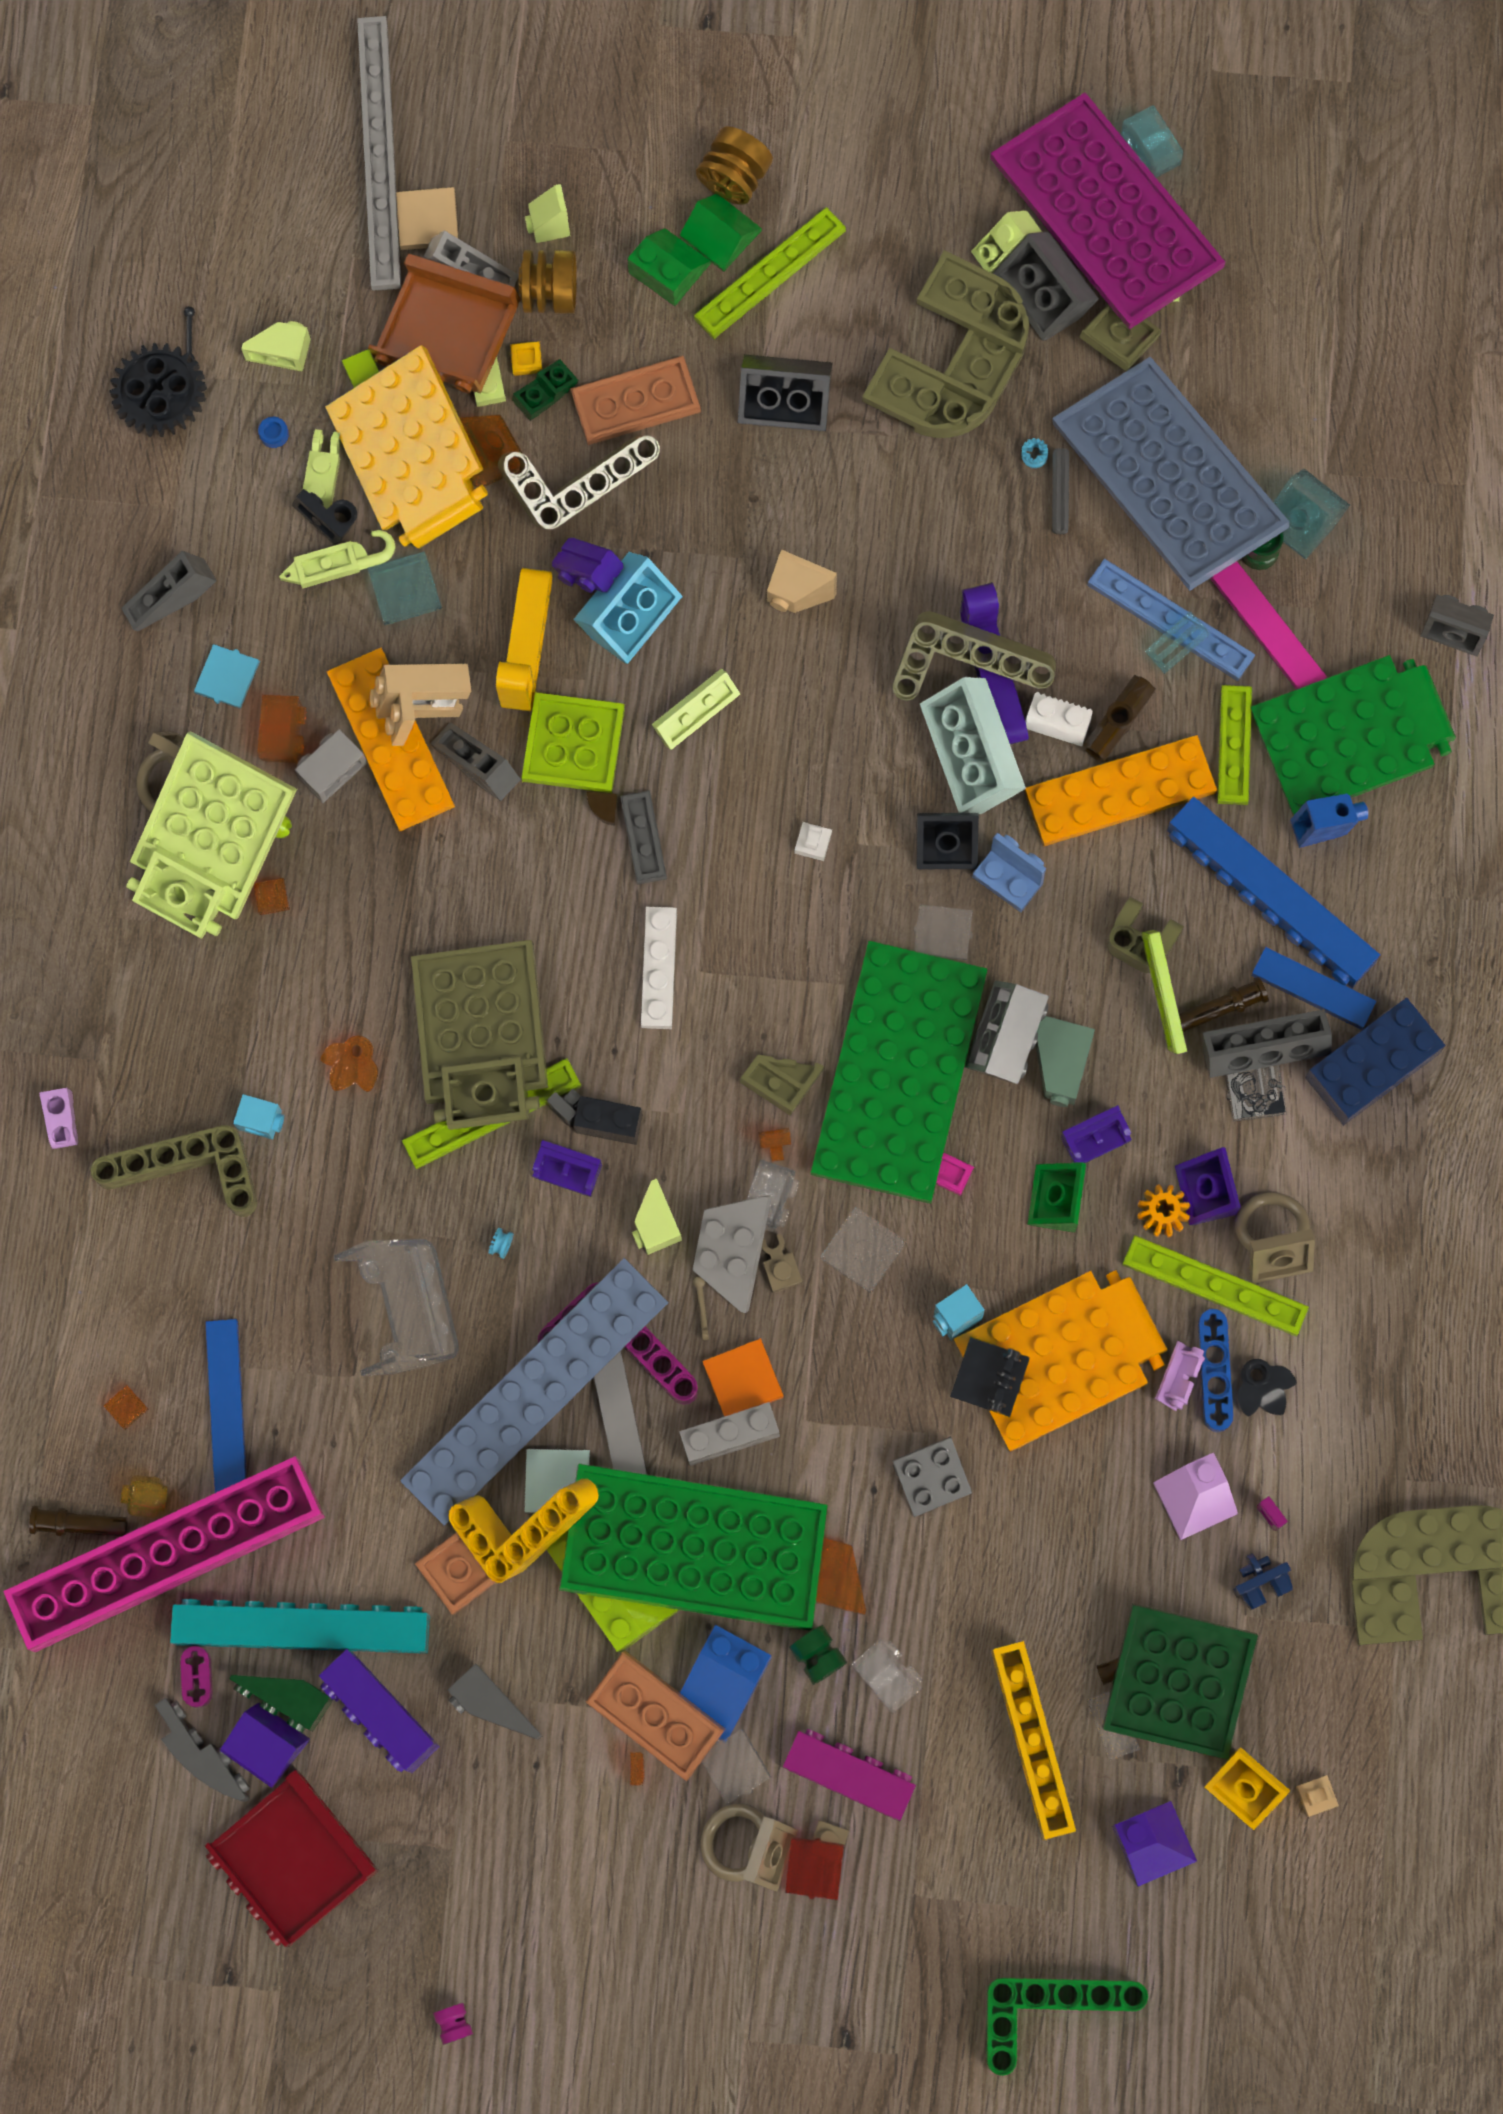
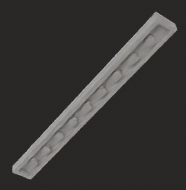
M386 16L357 18L372 291L401 289L388 23Z

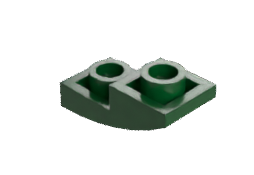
M559 359L538 372L534 381L513 393L512 401L531 421L568 393L578 383V379L563 361Z

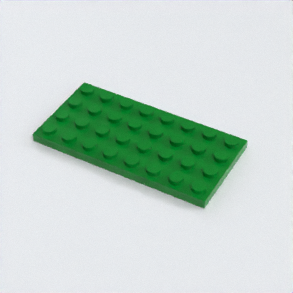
M868 941L811 1169L812 1176L920 1202L932 1203L988 968Z
M578 1464L575 1482L580 1479L591 1480L598 1490V1501L568 1529L559 1586L560 1591L807 1631L812 1630L828 1505Z

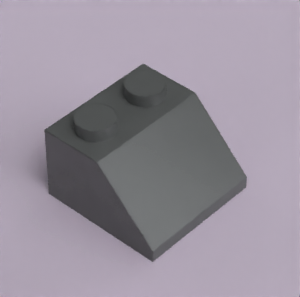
M1436 595L1421 637L1478 656L1488 637L1494 614L1488 613L1487 609L1478 605L1468 606L1460 603L1457 598L1450 595Z

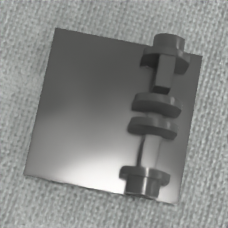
M951 1437L892 1460L894 1470L900 1479L914 1517L972 1494Z

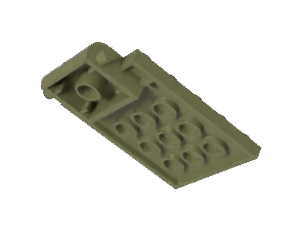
M525 940L411 956L425 1101L427 1104L445 1102V1109L434 1110L435 1122L446 1121L448 1129L454 1130L529 1119V1110L539 1109L540 1102L538 1096L528 1097L527 1091L549 1088L533 941Z

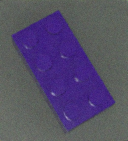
M346 1649L319 1675L324 1681L320 1685L322 1690L332 1700L336 1702L341 1700L346 1705L342 1709L345 1715L354 1724L359 1725L362 1723L367 1728L363 1734L375 1747L379 1749L384 1747L389 1752L385 1758L397 1771L402 1773L405 1770L413 1773L440 1747L350 1650Z

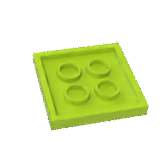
M535 692L522 782L612 793L625 704Z

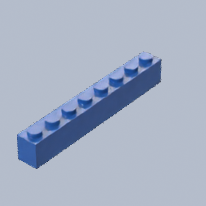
M1194 796L1170 821L1167 831L1170 833V839L1180 847L1185 846L1193 853L1192 857L1196 862L1204 867L1208 865L1214 870L1216 878L1225 886L1231 885L1239 892L1238 895L1243 902L1249 906L1255 905L1263 912L1262 917L1269 924L1281 927L1286 932L1285 936L1294 945H1302L1308 950L1309 957L1320 966L1324 964L1333 972L1332 976L1337 982L1345 986L1349 985L1353 989L1377 962L1380 954Z

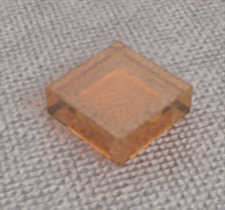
M128 1385L103 1405L124 1430L149 1410Z
M630 1752V1785L632 1787L645 1785V1761L642 1752Z

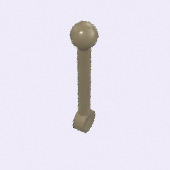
M697 1276L693 1279V1285L697 1288L702 1338L705 1341L709 1340L703 1294L705 1280Z

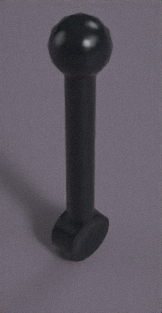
M187 306L184 309V315L186 316V353L189 352L192 361H195V357L192 354V317L195 315V309Z

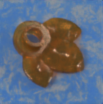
M359 1035L352 1036L345 1043H333L324 1050L320 1060L324 1064L332 1066L329 1079L334 1091L346 1089L353 1085L354 1082L366 1092H370L373 1089L378 1077V1067L372 1060L374 1049L369 1039ZM356 1045L362 1048V1054L359 1057L353 1054V1048Z

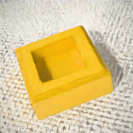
M540 341L510 344L513 376L537 374L542 370Z

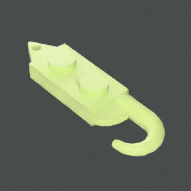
M375 530L371 532V536L381 537L386 542V547L383 551L367 555L361 544L349 541L293 557L294 562L279 578L281 581L302 585V588H307L359 573L360 570L377 566L390 560L395 551V541L386 531Z

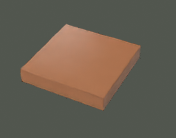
M457 1532L415 1563L452 1615L456 1614L496 1583L488 1577Z

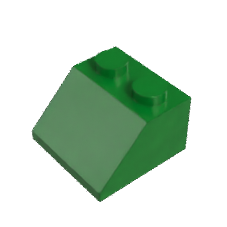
M666 228L646 236L627 258L629 274L673 306L678 304L711 264L709 259Z

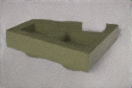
M757 1055L740 1078V1083L791 1116L823 1072L824 1066L815 1063L814 1066L798 1064L796 1060H777L771 1056Z

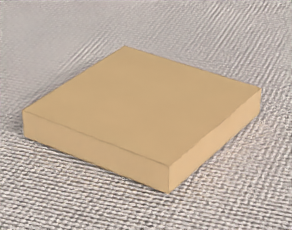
M454 187L396 192L401 250L428 248L431 239L443 231L458 238Z

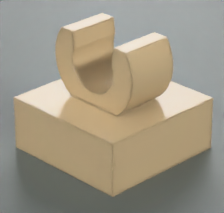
M1327 1775L1296 1786L1307 1817L1339 1806Z

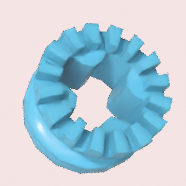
M1032 438V440L1029 439L1022 446V460L1028 467L1039 468L1046 463L1048 448L1043 440L1040 441L1039 438ZM1033 448H1039V453L1042 456L1038 455L1033 460L1027 451L1032 452Z
M498 1228L495 1236H493L495 1241H491L489 1254L498 1253L499 1257L504 1259L509 1251L514 1234L512 1232L505 1234L502 1228Z

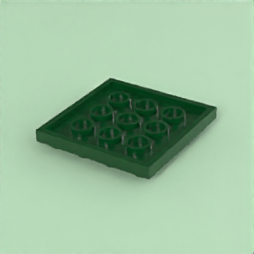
M1132 1603L1102 1729L1228 1760L1258 1634Z

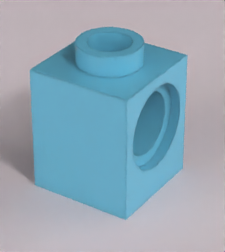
M243 1094L233 1124L240 1131L273 1140L275 1132L279 1133L282 1129L284 1115L281 1114L282 1110L278 1104Z

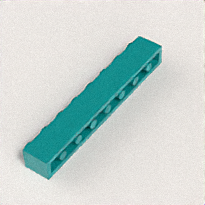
M182 1599V1605H173L170 1643L176 1646L345 1651L348 1649L359 1652L428 1654L430 1615L422 1613L423 1607L404 1606L403 1612H391V1606L373 1605L372 1611H359V1605L341 1604L340 1610H327L328 1604L309 1603L308 1609H296V1603L277 1602V1608L264 1607V1602L245 1601V1607L232 1606L233 1601L214 1600L213 1606L201 1605V1600Z

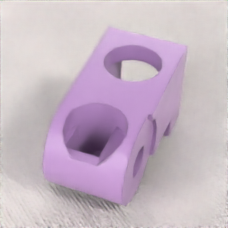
M68 1088L40 1092L47 1134L52 1149L77 1145L78 1135L74 1121L72 1091Z

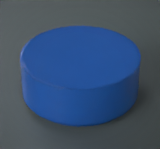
M268 417L260 423L258 434L265 446L278 448L287 442L289 430L281 418Z

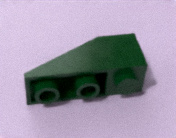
M231 1675L229 1678L236 1683L233 1688L235 1691L250 1699L252 1694L263 1700L260 1707L275 1716L279 1711L289 1717L286 1723L303 1733L305 1728L313 1732L333 1702L327 1694L304 1680Z

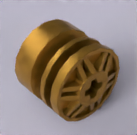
M724 126L719 130L711 144L712 152L706 153L703 157V162L698 165L696 175L699 181L714 194L722 196L728 202L745 205L749 203L752 198V192L756 191L758 187L757 180L762 179L771 166L773 156L770 150L751 134L735 127Z
M524 250L523 261L519 269V295L523 303L524 313H532L534 300H537L538 312L544 313L547 300H552L555 313L575 314L577 294L575 251L555 250L552 264H547L544 250H539L537 264H534L533 251Z

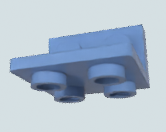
M996 833L993 837L991 851L975 870L972 877L1016 910L1022 912L1043 885L1046 868L1043 866L1044 862L1033 853L1027 855L1019 849V844L1008 835L1003 837Z

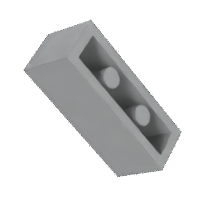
M770 1402L679 1431L690 1466L780 1437Z

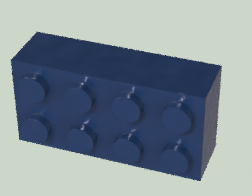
M1406 997L1312 1067L1305 1078L1344 1126L1438 1056L1446 1045Z

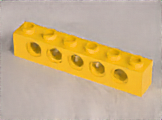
M1022 1641L993 1649L991 1652L1042 1840L1076 1832L1025 1643Z

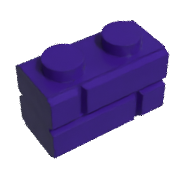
M568 537L561 548L562 552H558L552 561V567L559 573L557 577L560 581L568 586H573L576 583L589 593H592L593 590L607 593L614 583L613 578H617L624 568L621 560L610 549L572 537Z

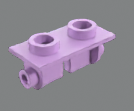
M1177 1341L1156 1395V1400L1175 1411L1177 1409L1182 1410L1183 1405L1188 1404V1398L1194 1383L1188 1380L1189 1377L1197 1378L1202 1362L1205 1360L1202 1349L1192 1347L1191 1349Z

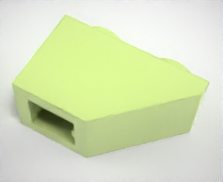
M1027 210L1007 212L971 252L984 270L993 273L1028 234L1042 231Z

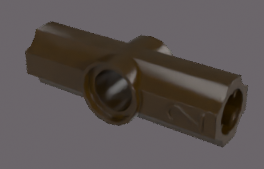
M1134 675L1116 701L1108 707L1106 715L1084 743L1082 749L1096 761L1105 762L1155 693L1156 689L1142 676ZM1121 714L1126 717L1127 721L1116 723L1112 720V716Z

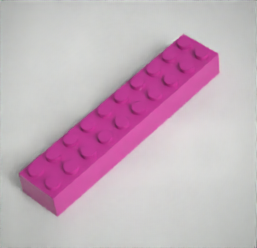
M294 1456L3 1592L27 1649L37 1652L324 1519L325 1516L301 1461Z

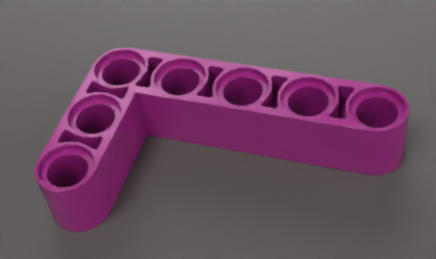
M599 1282L589 1285L543 1327L538 1335V1343ZM645 1326L624 1348L675 1402L681 1405L691 1404L698 1396L697 1381ZM643 1336L649 1339V1347L644 1351H637L632 1346L633 1341L638 1337ZM660 1359H666L671 1363L670 1370L664 1374L657 1373L654 1370V1364ZM680 1382H689L693 1386L692 1392L687 1396H679L675 1392L676 1386Z

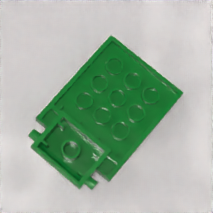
M1388 655L1251 707L1252 716L1292 816L1297 813L1306 801L1342 794H1349L1352 798L1433 768L1435 763L1429 751L1430 749L1437 747L1440 756H1446L1452 752L1449 742L1455 740L1456 736L1426 665L1417 667L1415 660L1409 659L1403 662L1405 671L1397 673L1392 658Z

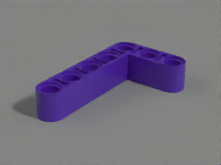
M991 582L962 590L961 622L1000 636L997 626L999 602L994 584ZM987 646L977 648L983 654L992 652ZM974 666L977 678H986L1010 745L1029 740L1026 722L1013 679Z

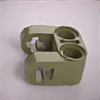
M1130 896L1111 930L1107 943L1108 950L1114 957L1143 973H1150L1148 962L1141 956V953L1145 951L1142 932L1132 927L1144 904ZM1172 919L1169 920L1161 933L1165 957L1170 953L1184 928L1183 925ZM1125 936L1129 939L1130 945L1120 947L1115 943L1114 938Z

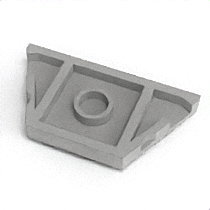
M771 1195L708 1208L704 1210L693 1271L743 1313L748 1312L750 1308L772 1198Z

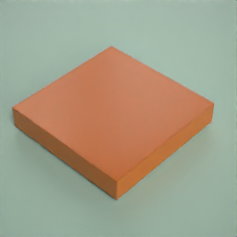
M761 1338L702 1361L724 1417L784 1398Z

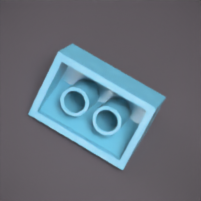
M628 552L621 562L624 568L617 578H613L614 583L607 593L596 591L574 618V621L591 639L626 664L630 662L683 597L648 557Z

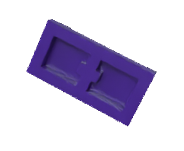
M1118 1105L1063 1131L1061 1135V1140L1073 1163H1087L1131 1142L1132 1139L1129 1126Z
M542 1140L532 1170L534 1172L532 1177L591 1197L602 1168V1163L600 1159Z

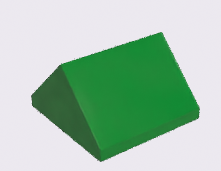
M715 194L697 201L679 236L724 272L758 236L762 228L722 196Z
M1086 1163L1036 1164L1027 1225L1075 1233L1079 1220Z

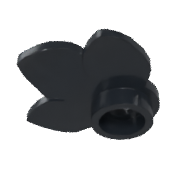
M1251 1359L1242 1367L1241 1379L1243 1384L1237 1392V1400L1242 1412L1248 1417L1254 1414L1259 1407L1270 1414L1280 1416L1284 1414L1286 1409L1284 1390L1296 1385L1297 1381L1291 1371L1284 1366H1270L1262 1359ZM1252 1370H1259L1262 1373V1378L1254 1380L1251 1377Z

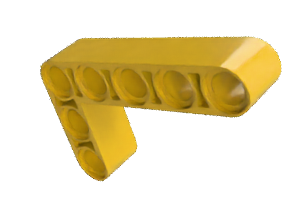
M521 569L507 661H500L497 669L496 689L501 708L532 711L550 600L552 571Z
M580 1479L560 1489L513 1535L509 1533L489 1503L479 1495L470 1497L452 1506L449 1510V1521L488 1577L496 1583H502L525 1571L598 1501V1490L595 1484L588 1479Z

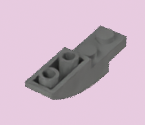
M164 1698L155 1704V1707L172 1731L161 1740L182 1766L210 1788L242 1802L249 1800L250 1797L246 1791L250 1787L240 1773L235 1775L229 1767V1764L233 1762L232 1759L220 1751L221 1747L217 1748L216 1745L209 1744L202 1749L201 1745L204 1743V1740L195 1727L188 1728L183 1720L187 1717V1714L179 1702L176 1700L172 1703L170 1699Z

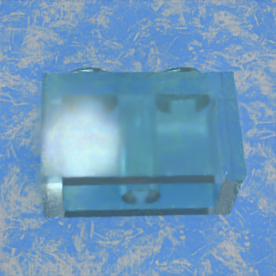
M1154 105L1123 121L1120 135L1138 155L1140 162H1143L1156 178L1181 165L1183 150Z

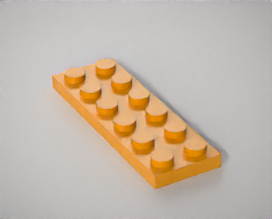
M381 647L327 671V674L399 831H403L455 806L416 721L404 746H392L391 735H387L385 730L386 718L377 719L376 708L371 707L370 691L375 688L376 677L380 676L384 665H389Z
M1198 735L1026 787L1024 792L1043 847L1187 803L1193 796L1196 799L1216 794L1217 788Z

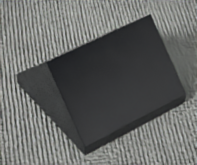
M917 813V869H977L979 813Z

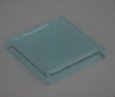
M425 551L368 568L384 625L442 609Z

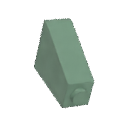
M1045 1016L1039 1023L1037 1029L1038 1040L1035 1045L1044 1098L1050 1099L1051 1104L1060 1107H1068V1104L1075 1105L1095 1029Z

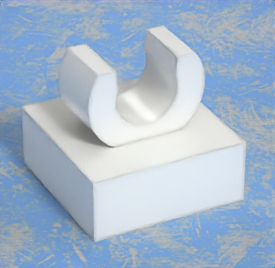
M803 822L795 847V854L824 861L832 830Z

